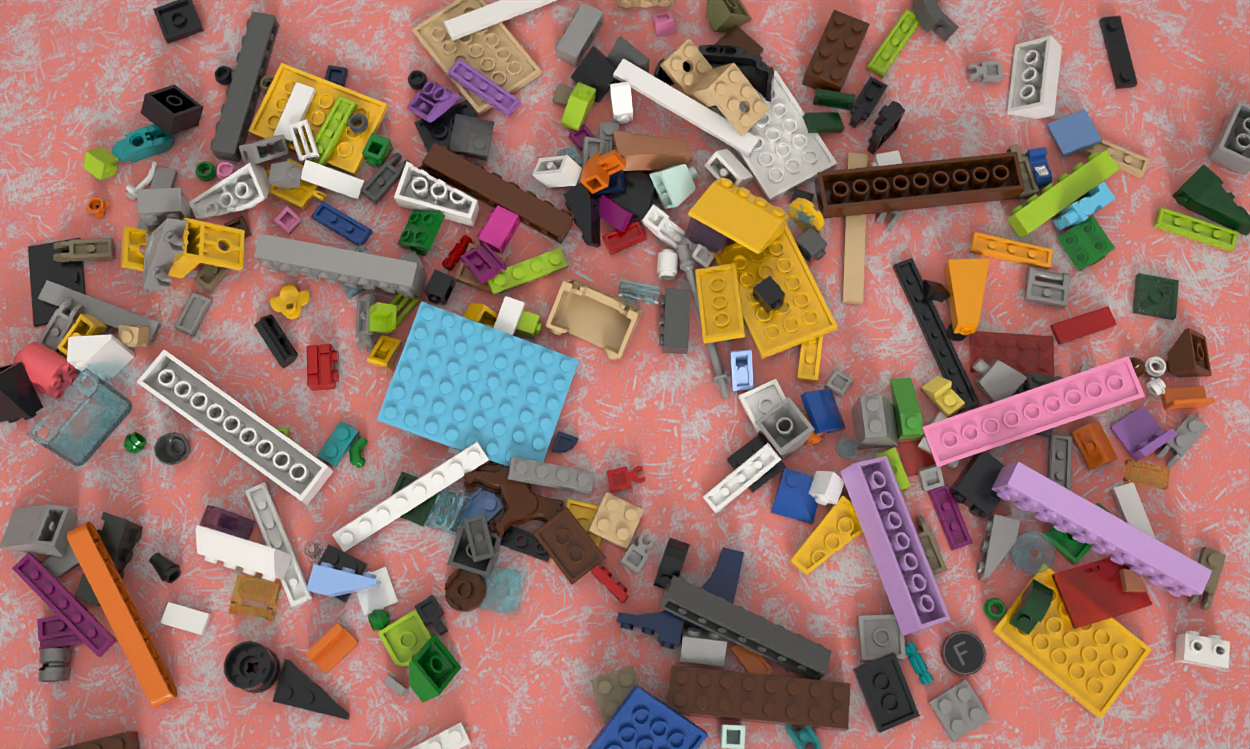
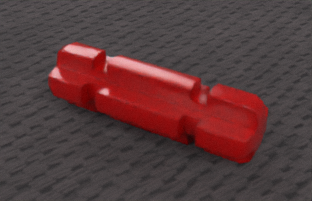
M467 235L461 237L460 243L455 245L448 254L449 257L445 258L442 262L445 269L451 271L455 266V262L457 263L460 260V256L466 252V247H468L469 243H472V239Z

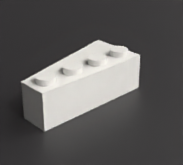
M406 161L394 196L398 206L411 210L441 212L445 215L444 219L474 227L480 210L476 199L456 188L450 187L442 180L432 177L424 170H420Z

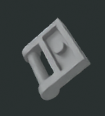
M1029 266L1026 272L1024 301L1065 308L1068 301L1070 274L1047 272ZM1035 278L1057 281L1061 285L1035 281Z

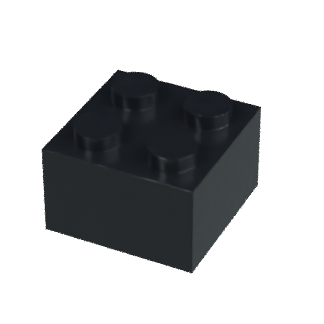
M174 84L145 94L141 114L164 133L171 136L198 126L203 106Z

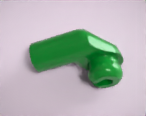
M361 436L358 437L349 450L350 463L357 468H361L365 464V459L361 457V451L368 443Z

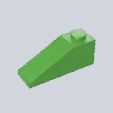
M911 378L890 379L898 440L919 439L924 434L922 428V415Z

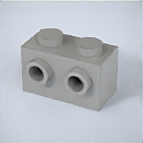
M697 627L683 628L680 661L724 667L727 639Z

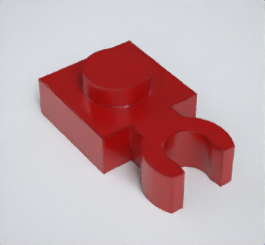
M627 466L606 471L611 493L632 488L631 482L633 481L635 483L645 482V477L638 478L635 475L637 472L643 471L642 466L635 467L631 472H628Z

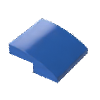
M816 390L805 392L801 395L811 425L815 429V434L832 433L846 429L831 390Z

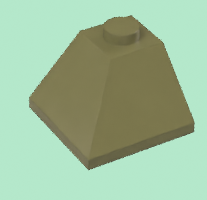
M708 0L706 17L710 22L711 29L716 32L727 33L733 26L737 25L739 27L752 19L740 0Z

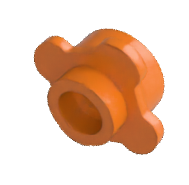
M95 196L88 201L86 212L96 215L97 218L104 217L105 210L110 207V203Z

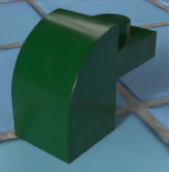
M1033 579L1022 594L1021 604L1009 619V624L1029 635L1038 622L1041 623L1052 602L1053 590Z

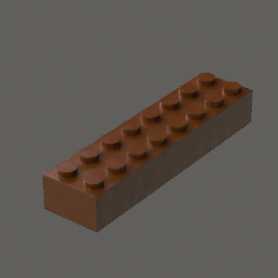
M682 666L671 667L668 706L681 715L843 732L849 729L850 683Z

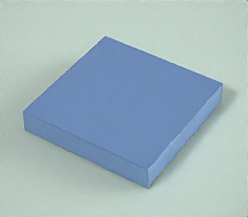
M1085 109L1047 124V129L1063 158L1102 142V138Z

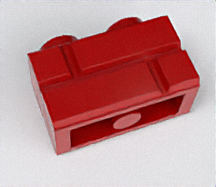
M332 344L306 346L307 386L312 391L335 389L336 382H339V371L335 370V362H339L338 350H335Z

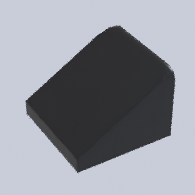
M923 280L926 299L943 302L951 296L941 283Z

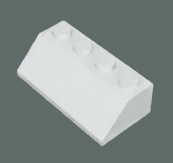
M1051 35L1015 45L1007 109L1009 115L1040 119L1055 114L1062 46Z
M199 525L196 526L197 553L204 555L205 561L217 564V561L220 560L224 562V567L236 570V567L239 566L243 568L242 572L255 576L256 572L263 574V579L273 582L275 578L284 579L292 557L291 554Z

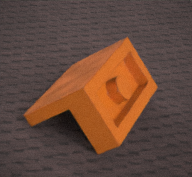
M1204 386L1165 388V394H1161L1164 411L1205 408L1215 402L1214 398L1206 397Z
M1099 421L1089 423L1071 432L1090 470L1118 459Z
M336 623L304 655L310 661L315 662L325 674H328L358 645V641L342 624Z

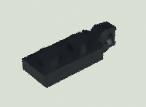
M873 77L869 78L851 108L850 113L853 116L849 123L850 126L856 128L861 119L866 121L888 85Z

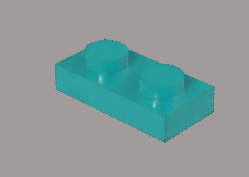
M340 421L317 456L336 468L359 435V432Z

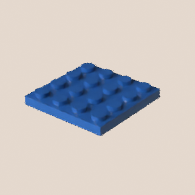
M636 684L587 749H698L708 734L698 725Z

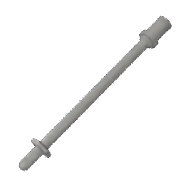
M682 244L676 247L681 263L679 266L680 270L686 273L701 324L697 283L693 271L696 263L692 260L689 245ZM715 342L706 343L716 375L711 380L714 383L718 382L721 396L727 399L730 394L726 379L730 378V375L723 373Z

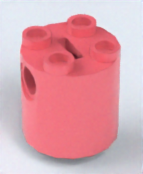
M39 342L28 344L14 358V363L22 362L36 390L56 399H60L69 384H74L79 376L76 373V368L67 362V357Z

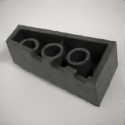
M103 512L101 519L105 520L102 530L97 529L121 579H123V571L126 564L132 559V550L141 539L143 527L126 519ZM83 572L75 598L101 607Z

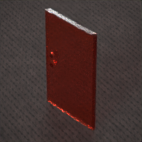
M1109 557L1051 575L1073 629L1152 605L1146 591H1122L1119 570H1129L1130 567L1124 564H1117Z

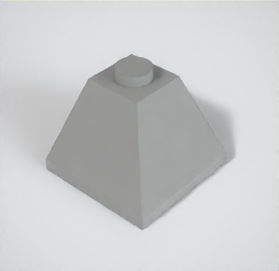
M787 397L755 421L783 460L798 450L815 430L790 397Z

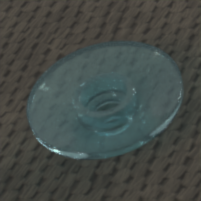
M1032 530L1026 531L1017 537L1016 543L1011 548V555L1018 568L1027 573L1036 574L1044 572L1051 567L1055 561L1056 548L1048 535ZM1037 550L1039 553L1038 556L1032 557L1031 552Z

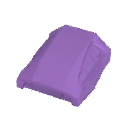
M429 81L424 85L423 90L415 95L407 109L425 121L432 122L452 107L460 97L455 92L440 86L437 82Z

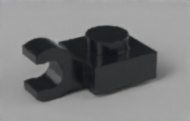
M434 595L414 606L426 626L432 623L440 636L448 631L440 619L445 613Z

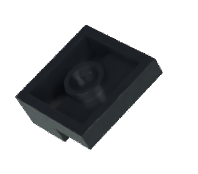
M892 101L889 106L884 105L879 111V117L874 122L876 127L872 131L873 135L868 140L870 145L867 150L874 155L898 128L905 113V109H903L900 103Z

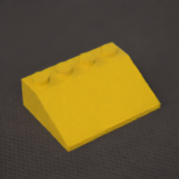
M722 177L711 184L688 213L689 216L757 254L761 253L781 236L790 217L782 208L772 206L767 203L766 199L756 197L748 189L738 187L730 179Z

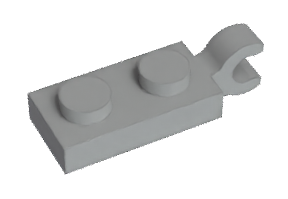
M366 294L357 298L355 336L359 338L357 348L359 350L364 349L366 344L367 352L372 351L375 346L374 341L371 339V335L374 332L369 331V307L376 303V295Z

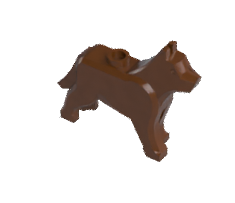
M482 464L476 468V471L464 474L465 481L463 485L468 493L472 492L475 487H480L491 493H498L505 513L494 519L489 525V529L499 537L504 535L509 526L524 524L532 520L546 523L562 511L563 500L545 498L531 492V483L507 479L509 465L494 466Z

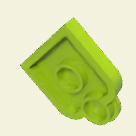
M416 609L377 632L394 663L401 667L408 666L412 658L431 637L429 630Z

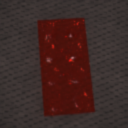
M975 331L969 334L970 372L978 373L972 366L979 358H982L987 364L993 359L999 360L1023 375L1031 373L1054 376V336Z

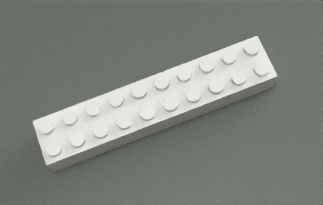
M166 350L159 354L137 381L146 390L307 506L334 472L323 462Z

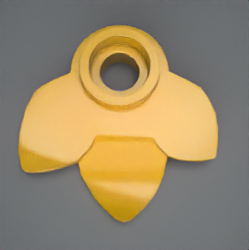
M288 283L281 288L280 296L271 297L269 302L275 312H282L283 316L288 319H296L301 315L302 307L309 302L310 293L309 290L298 292L295 285Z

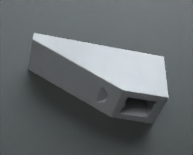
M996 514L986 519L984 524L986 536L980 545L982 558L981 561H978L976 573H979L978 580L987 579L1016 543L1020 520Z

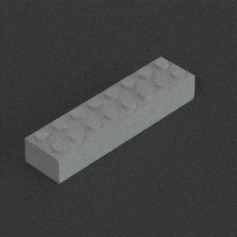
M265 234L259 235L254 258L260 261V265L267 267L268 271L279 273L281 270L286 271V274L298 277L299 274H302L312 280L323 278L326 282L337 284V281L344 282L346 286L354 288L360 285L369 291L381 289L384 293L395 295V292L402 293L404 297L412 299L415 296L422 297L427 273L416 262Z

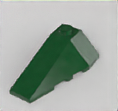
M1204 164L1172 195L1178 204L1194 213L1245 236L1250 233V215L1243 207L1236 205L1233 201L1235 196L1231 192L1227 193L1221 186L1223 181Z

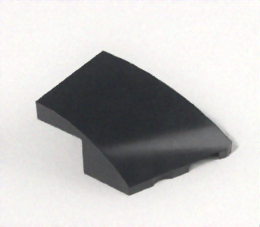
M641 170L623 171L625 191L614 193L613 200L633 214L631 219H643L652 206V200H658L657 191L650 175L645 174Z

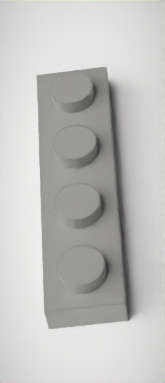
M511 457L507 479L590 494L592 492L594 472Z

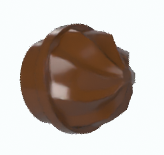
M1130 358L1137 378L1142 376L1145 372V363L1139 358Z

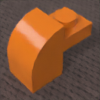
M615 149L604 155L598 152L583 167L580 182L594 194L608 187L610 175L626 168L627 162Z

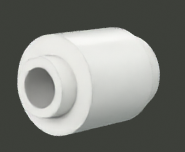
M664 249L658 253L657 274H659L658 278L661 280L675 279L678 254L674 253V250Z

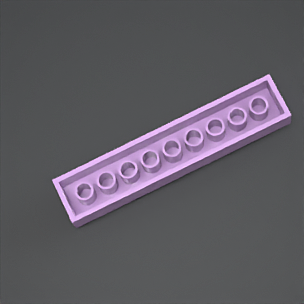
M1020 462L1002 467L991 489L997 492V496L1001 499L1011 500L1016 503V507L1023 511L1029 510L1035 514L1037 519L1052 523L1056 530L1064 533L1068 532L1073 535L1072 538L1074 540L1091 545V549L1095 552L1105 553L1111 557L1110 559L1113 562L1130 567L1129 570L1137 575H1144L1149 578L1148 581L1150 583L1167 588V592L1173 596L1181 597L1202 594L1212 573V570Z

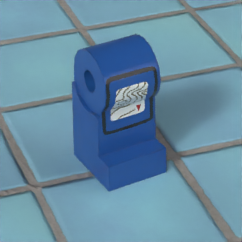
M1046 147L1030 149L1025 154V157H1028L1037 187L1047 186L1052 183V173L1046 158Z

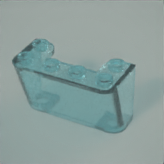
M87 367L72 383L87 397L57 430L41 417L27 433L35 442L74 466L84 465L132 410V403L126 396ZM86 377L93 378V384L89 388L82 386V381ZM42 427L48 428V435L45 438L37 435L38 430Z

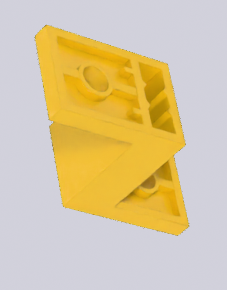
M185 217L182 219L187 220L181 237V241L185 244V246H182L184 252L175 254L168 276L184 278L199 263L239 271L243 269L245 230ZM125 226L123 229L121 267L144 271V254L140 252L139 247L147 246L145 241L146 233H153V231ZM218 242L224 243L227 246V251L221 250Z

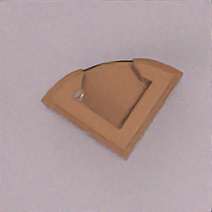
M1128 569L1119 570L1123 592L1147 591L1144 582L1135 572Z

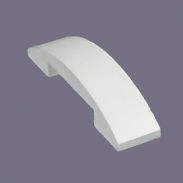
M653 204L642 219L644 225L676 252L677 246L688 244L692 260L698 266L707 268L714 258L713 251L715 250L703 241L698 242L668 219L669 216Z

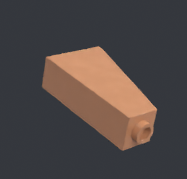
M613 131L612 150L615 149L627 162L626 168L622 169V171L663 170L680 164H686L688 168V161L692 159V151L688 149L687 142L684 140Z

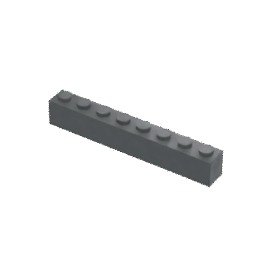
M252 12L251 18L247 20V31L242 37V48L236 58L237 65L231 74L232 81L226 91V102L221 107L222 115L220 121L216 124L215 139L211 141V150L217 159L240 162L242 156L239 145L246 143L248 130L251 126L261 91L260 81L266 74L280 26L275 15Z
M673 575L666 584L658 607L809 679L820 680L827 673L831 650L824 648L821 644L814 643L800 634H795L781 625H776L760 615H755L741 606L734 605L723 597L716 596L707 592L704 588L688 583L683 578Z

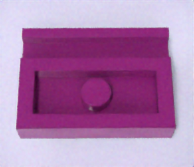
M485 242L482 243V247H475L460 256L462 263L481 284L497 276L502 269L504 271L507 270L505 263Z
M58 615L37 619L38 641H40L39 651L41 649L64 648L85 644Z

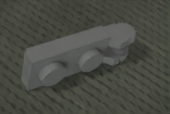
M399 153L394 154L361 188V193L377 205L401 178L406 161L408 160H404L396 169L394 167L401 160V155Z

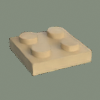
M605 492L588 528V532L623 549H627L644 510Z

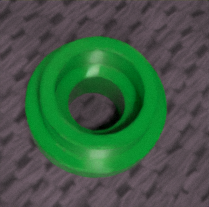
M203 161L196 166L195 173L200 180L209 181L214 178L216 168L212 163Z
M991 598L984 603L983 610L989 619L998 620L1005 615L1006 607L1000 599ZM992 605L997 607L996 613L991 611Z

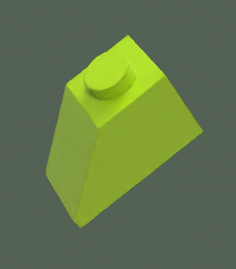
M580 82L577 83L569 97L561 125L576 131L580 130L594 106L595 88Z

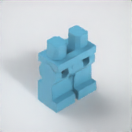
M1105 182L1095 186L1081 196L1083 199L1070 204L1057 213L1059 217L1054 219L1053 223L1059 231L1066 226L1069 229L1085 221L1088 215L1116 199Z

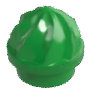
M133 432L126 436L124 447L127 452L136 454L145 448L144 445L147 441L140 433Z
M375 609L371 614H368V620L373 631L382 630L389 624L390 615L384 609Z

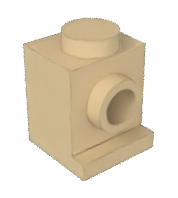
M137 324L119 325L118 340L125 343V346L148 347L150 326Z

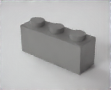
M583 2L580 9L577 8L575 10L572 22L566 25L563 37L559 38L555 44L557 58L577 67L604 23V12Z

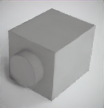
M288 161L271 164L268 183L282 189L300 187L302 167Z

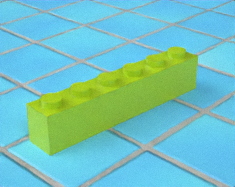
M1107 150L1101 153L1097 151L1087 157L1088 162L1083 164L1081 161L1072 167L1073 172L1071 174L1064 173L1056 179L1058 183L1055 185L1050 183L1041 189L1043 192L1041 195L1034 194L1026 200L1028 204L1024 207L1020 204L1011 210L1012 215L1007 218V221L1017 235L1022 238L1117 172L1120 168Z

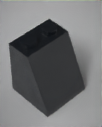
M22 362L1 366L0 422L8 421L13 423L21 418L28 420L37 415L36 412L42 409L43 405Z

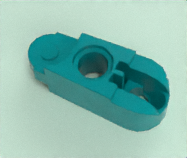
M155 124L126 134L125 139L114 144L112 154L119 158V161H131L134 163L169 151L174 146L175 140L173 135H167Z

